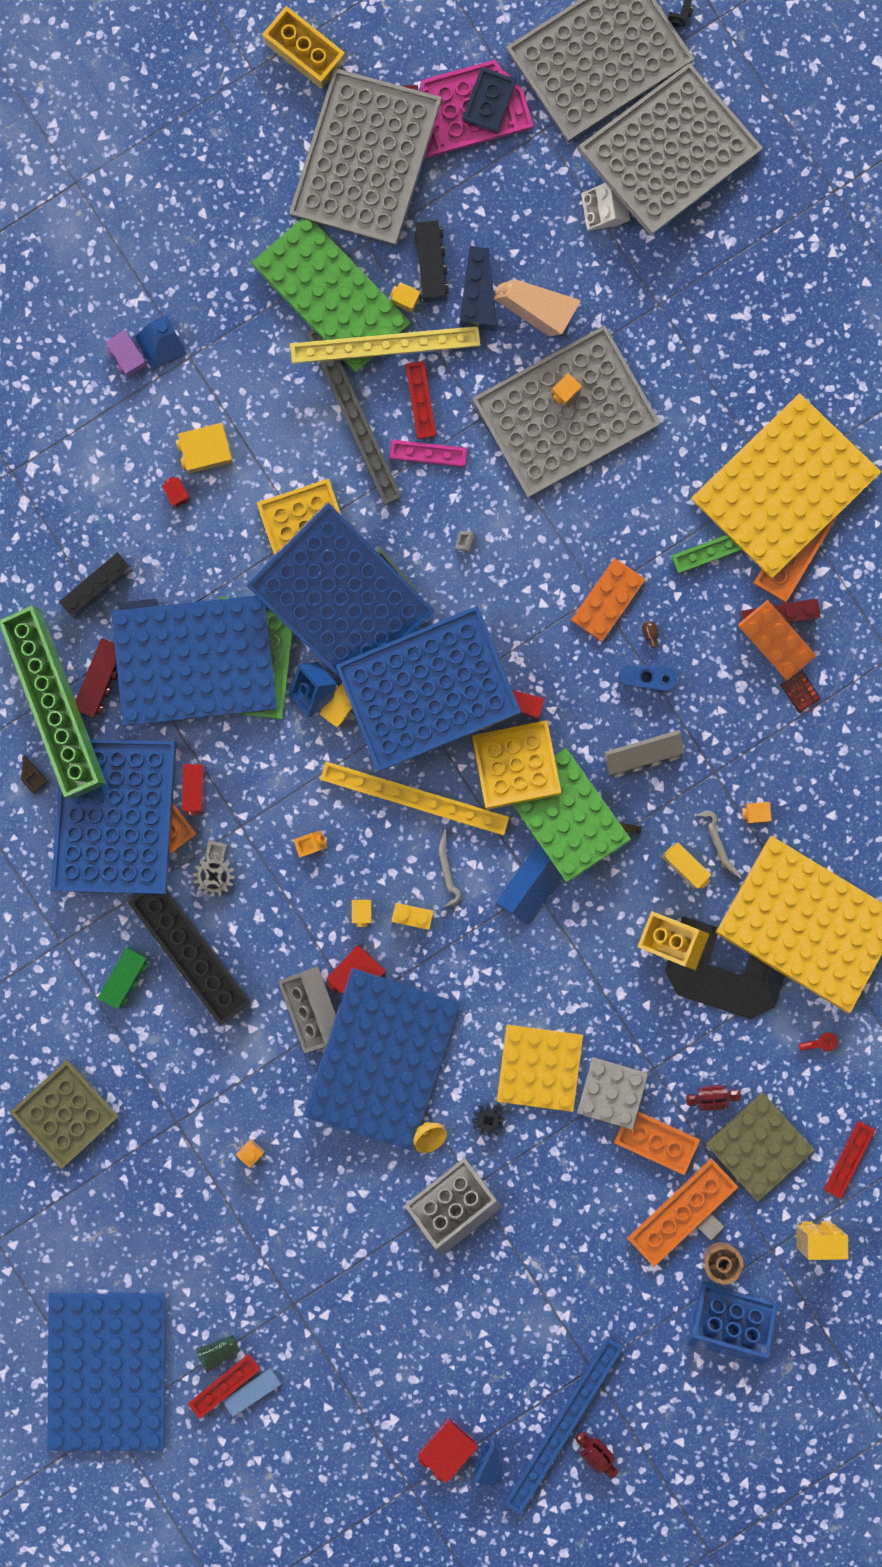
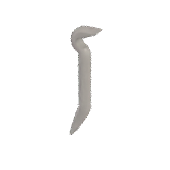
M704 811L697 814L696 816L699 817L709 816L712 818V822L708 824V830L720 860L727 870L742 879L729 861L716 830V814L712 811Z
M445 829L439 844L438 853L446 888L449 892L456 894V898L445 905L447 907L456 905L461 900V892L453 884L446 854Z

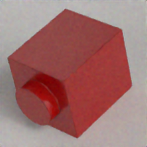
M171 477L164 481L165 484L161 485L174 509L191 500L179 477Z

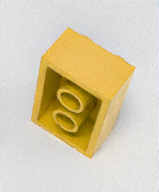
M651 911L638 947L696 970L709 933Z

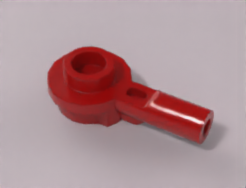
M825 1032L818 1040L799 1044L800 1051L821 1048L824 1051H832L837 1047L838 1040L833 1033Z

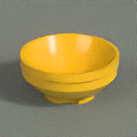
M426 1122L417 1128L413 1144L420 1153L432 1152L445 1142L447 1131L439 1123Z

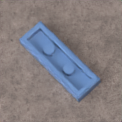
M270 1367L231 1393L222 1402L232 1417H234L282 1383L272 1367Z

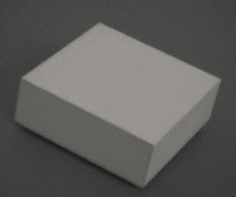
M208 840L204 859L208 855L213 859L215 854H217L219 860L223 856L225 857L228 844Z
M712 1214L707 1216L697 1226L710 1240L724 1228Z

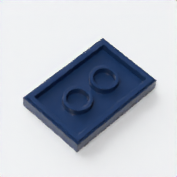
M481 67L462 122L498 134L517 79Z

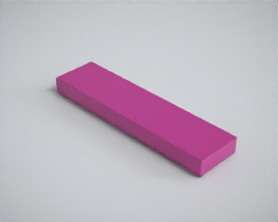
M400 440L391 441L390 460L465 468L467 448Z

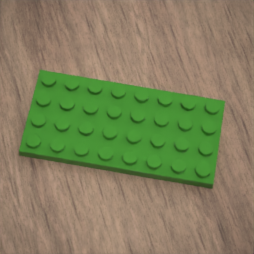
M301 218L251 262V265L323 340L399 334L411 324L401 311L313 221ZM374 357L342 360L356 374Z

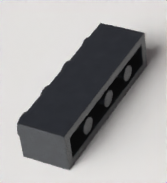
M438 220L416 222L423 302L446 300V294H449L448 282H444V275H447V266L442 263V257H445V246L440 243V238H444L443 226L439 227Z
M117 552L60 600L59 603L71 617L76 619L133 569Z

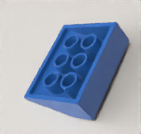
M702 1283L691 1324L688 1345L763 1365L769 1358L778 1303Z

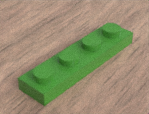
M728 535L674 554L671 558L677 573L680 574L739 552L742 549Z

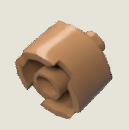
M725 1242L714 1243L703 1253V1268L710 1279L724 1285L731 1284L739 1278L744 1267L743 1258L731 1244ZM724 1259L725 1261L727 1260V1262L724 1263V1267L718 1265L720 1263V1260Z

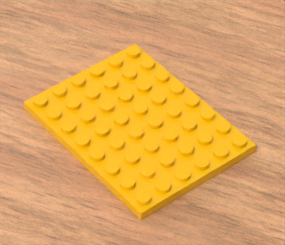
M799 393L719 470L691 500L773 579L881 474V471Z
M770 836L715 933L849 1014L882 955V902L773 836Z

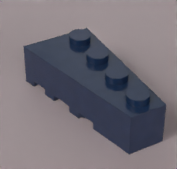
M470 246L459 326H478V329L497 331L489 248Z

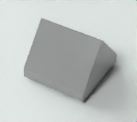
M460 531L455 549L471 554L477 535L474 532Z

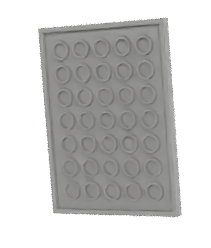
M578 0L506 47L508 54L567 142L578 137L695 60L656 0Z
M688 63L577 148L579 153L650 236L763 149L691 63Z
M334 68L289 214L397 246L443 101L442 97Z
M605 325L472 398L527 498L661 425ZM569 373L582 388L566 406L562 403L559 405L552 398L553 394L551 392Z

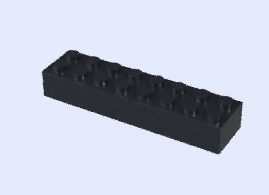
M168 887L167 895L137 894L128 901L129 905L220 1026L253 1002Z

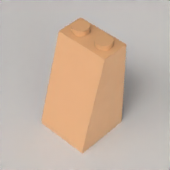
M519 280L499 284L494 300L547 336L562 334L581 302L576 298Z

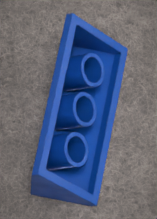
M539 843L496 901V903L525 924H528L562 877Z

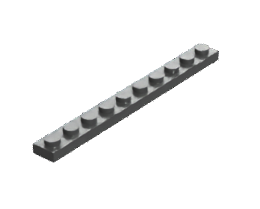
M314 329L306 332L310 342L323 341ZM340 360L321 361V367L384 506L401 499L402 496Z

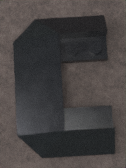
M682 916L681 923L709 933V937L696 970L670 960L667 961L665 973L678 996L748 1019H752L775 1007L785 975L752 955L749 957L744 976L708 965L717 934L715 932L718 927Z

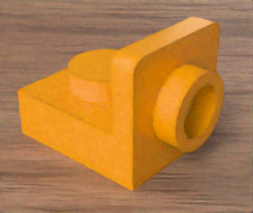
M321 830L293 840L299 858L327 848L326 838Z

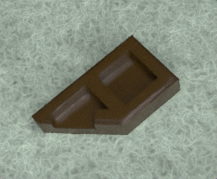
M24 755L22 757L21 781L33 794H36L49 781Z
M620 823L628 833H641V826Z

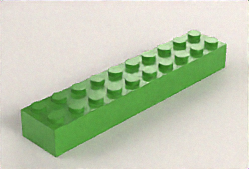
M30 606L1 619L0 627L64 798L74 799L106 785L41 609Z

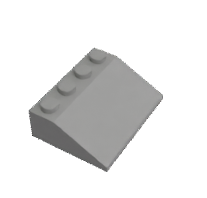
M465 1157L404 1205L435 1250L442 1256L503 1208Z

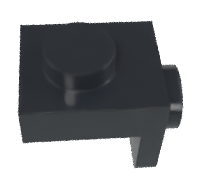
M684 0L680 14L669 12L668 20L672 26L685 27L687 17L692 16L694 6L691 5L692 0Z

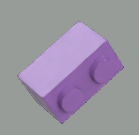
M125 330L106 341L108 345L106 351L111 359L115 357L118 361L116 367L121 374L125 373L129 378L147 366Z

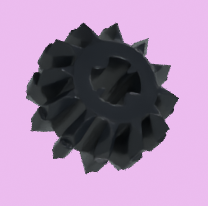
M486 1103V1110L480 1105L481 1113L474 1111V1115L479 1118H473L472 1122H479V1124L474 1126V1129L477 1130L482 1127L480 1134L483 1135L485 1130H487V1136L490 1137V1130H493L496 1135L498 1134L496 1126L503 1129L504 1126L498 1122L505 1121V1118L498 1117L503 1111L495 1112L497 1105H494L491 1110L490 1104ZM486 1115H488V1117H494V1119H492V1124H489L488 1122H483V1120H485Z

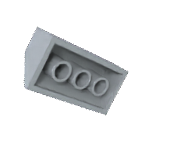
M680 730L604 752L603 757L609 776L621 777L626 775L625 771L631 769L633 773L644 770L643 766L651 764V767L662 764V760L668 758L670 762L681 759L680 755L684 754Z
M317 966L279 980L278 983L303 1052L307 1053L326 1047L336 1014L319 967Z

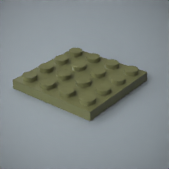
M68 1059L10 1111L12 1116L60 1169H63L119 1117L116 1111Z
M763 1092L757 1095L705 1143L757 1202L814 1151L813 1147Z

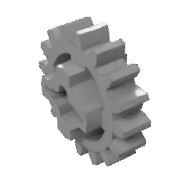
M217 854L214 855L213 859L208 855L206 856V862L201 859V866H195L198 872L193 873V876L198 877V879L194 881V884H200L198 890L205 889L204 895L211 892V897H214L217 892L221 896L222 890L225 892L229 891L227 885L233 886L234 883L230 880L235 878V875L231 874L235 869L229 868L231 862L225 863L224 856L219 860ZM210 863H217L221 866L213 867ZM203 869H204V872L206 873L205 880L202 879V871H203ZM225 870H226V873H227L226 882H225V880L223 879V872H224ZM212 873H218V880L216 878L211 879ZM216 884L219 888H211L208 885Z

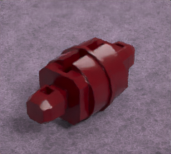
M722 1084L702 1086V1088H698V1095L694 1093L686 1096L687 1105L696 1106V1104H699L700 1111L724 1110L729 1108V1101L737 1102L741 1100L740 1090L733 1089L728 1092L727 1085L722 1086Z
M579 1432L575 1439L582 1446L578 1452L586 1464L596 1471L597 1474L604 1472L611 1479L616 1477L618 1469L612 1464L615 1457L607 1445H604L596 1436L589 1438L585 1432Z

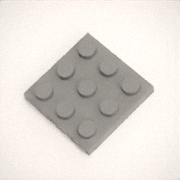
M592 1057L577 1113L633 1130L649 1073Z

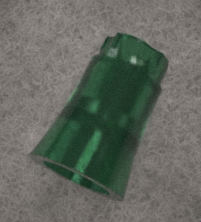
M233 1334L227 1338L223 1337L215 1342L196 1348L198 1357L207 1373L241 1352Z

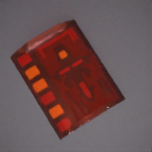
M803 670L780 684L798 713L821 699Z

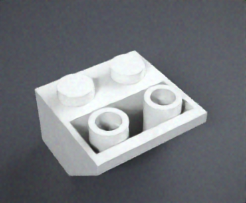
M606 183L581 193L587 230L615 227L630 221L628 209Z

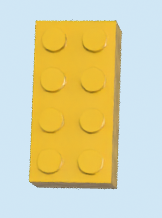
M287 6L262 34L264 44L321 89L331 80L334 68L340 69L346 61L344 51Z
M802 1221L800 1225H796V1248L808 1260L848 1259V1235L837 1227L836 1224H832V1221H821V1224H813L812 1221Z

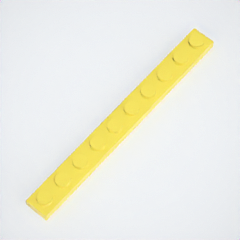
M478 326L290 343L289 346L292 364L479 347L480 337Z

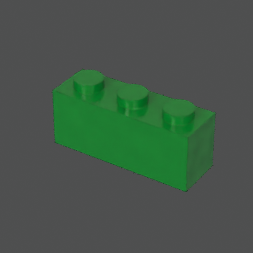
M126 947L100 992L98 999L116 1009H120L121 1006L125 1007L130 999L128 997L130 990L134 991L139 983L137 979L139 974H144L149 965L147 963L149 958L130 947Z

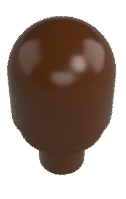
M647 621L642 626V632L646 641L649 640L651 648L658 646L656 639L659 637L658 628L653 621Z

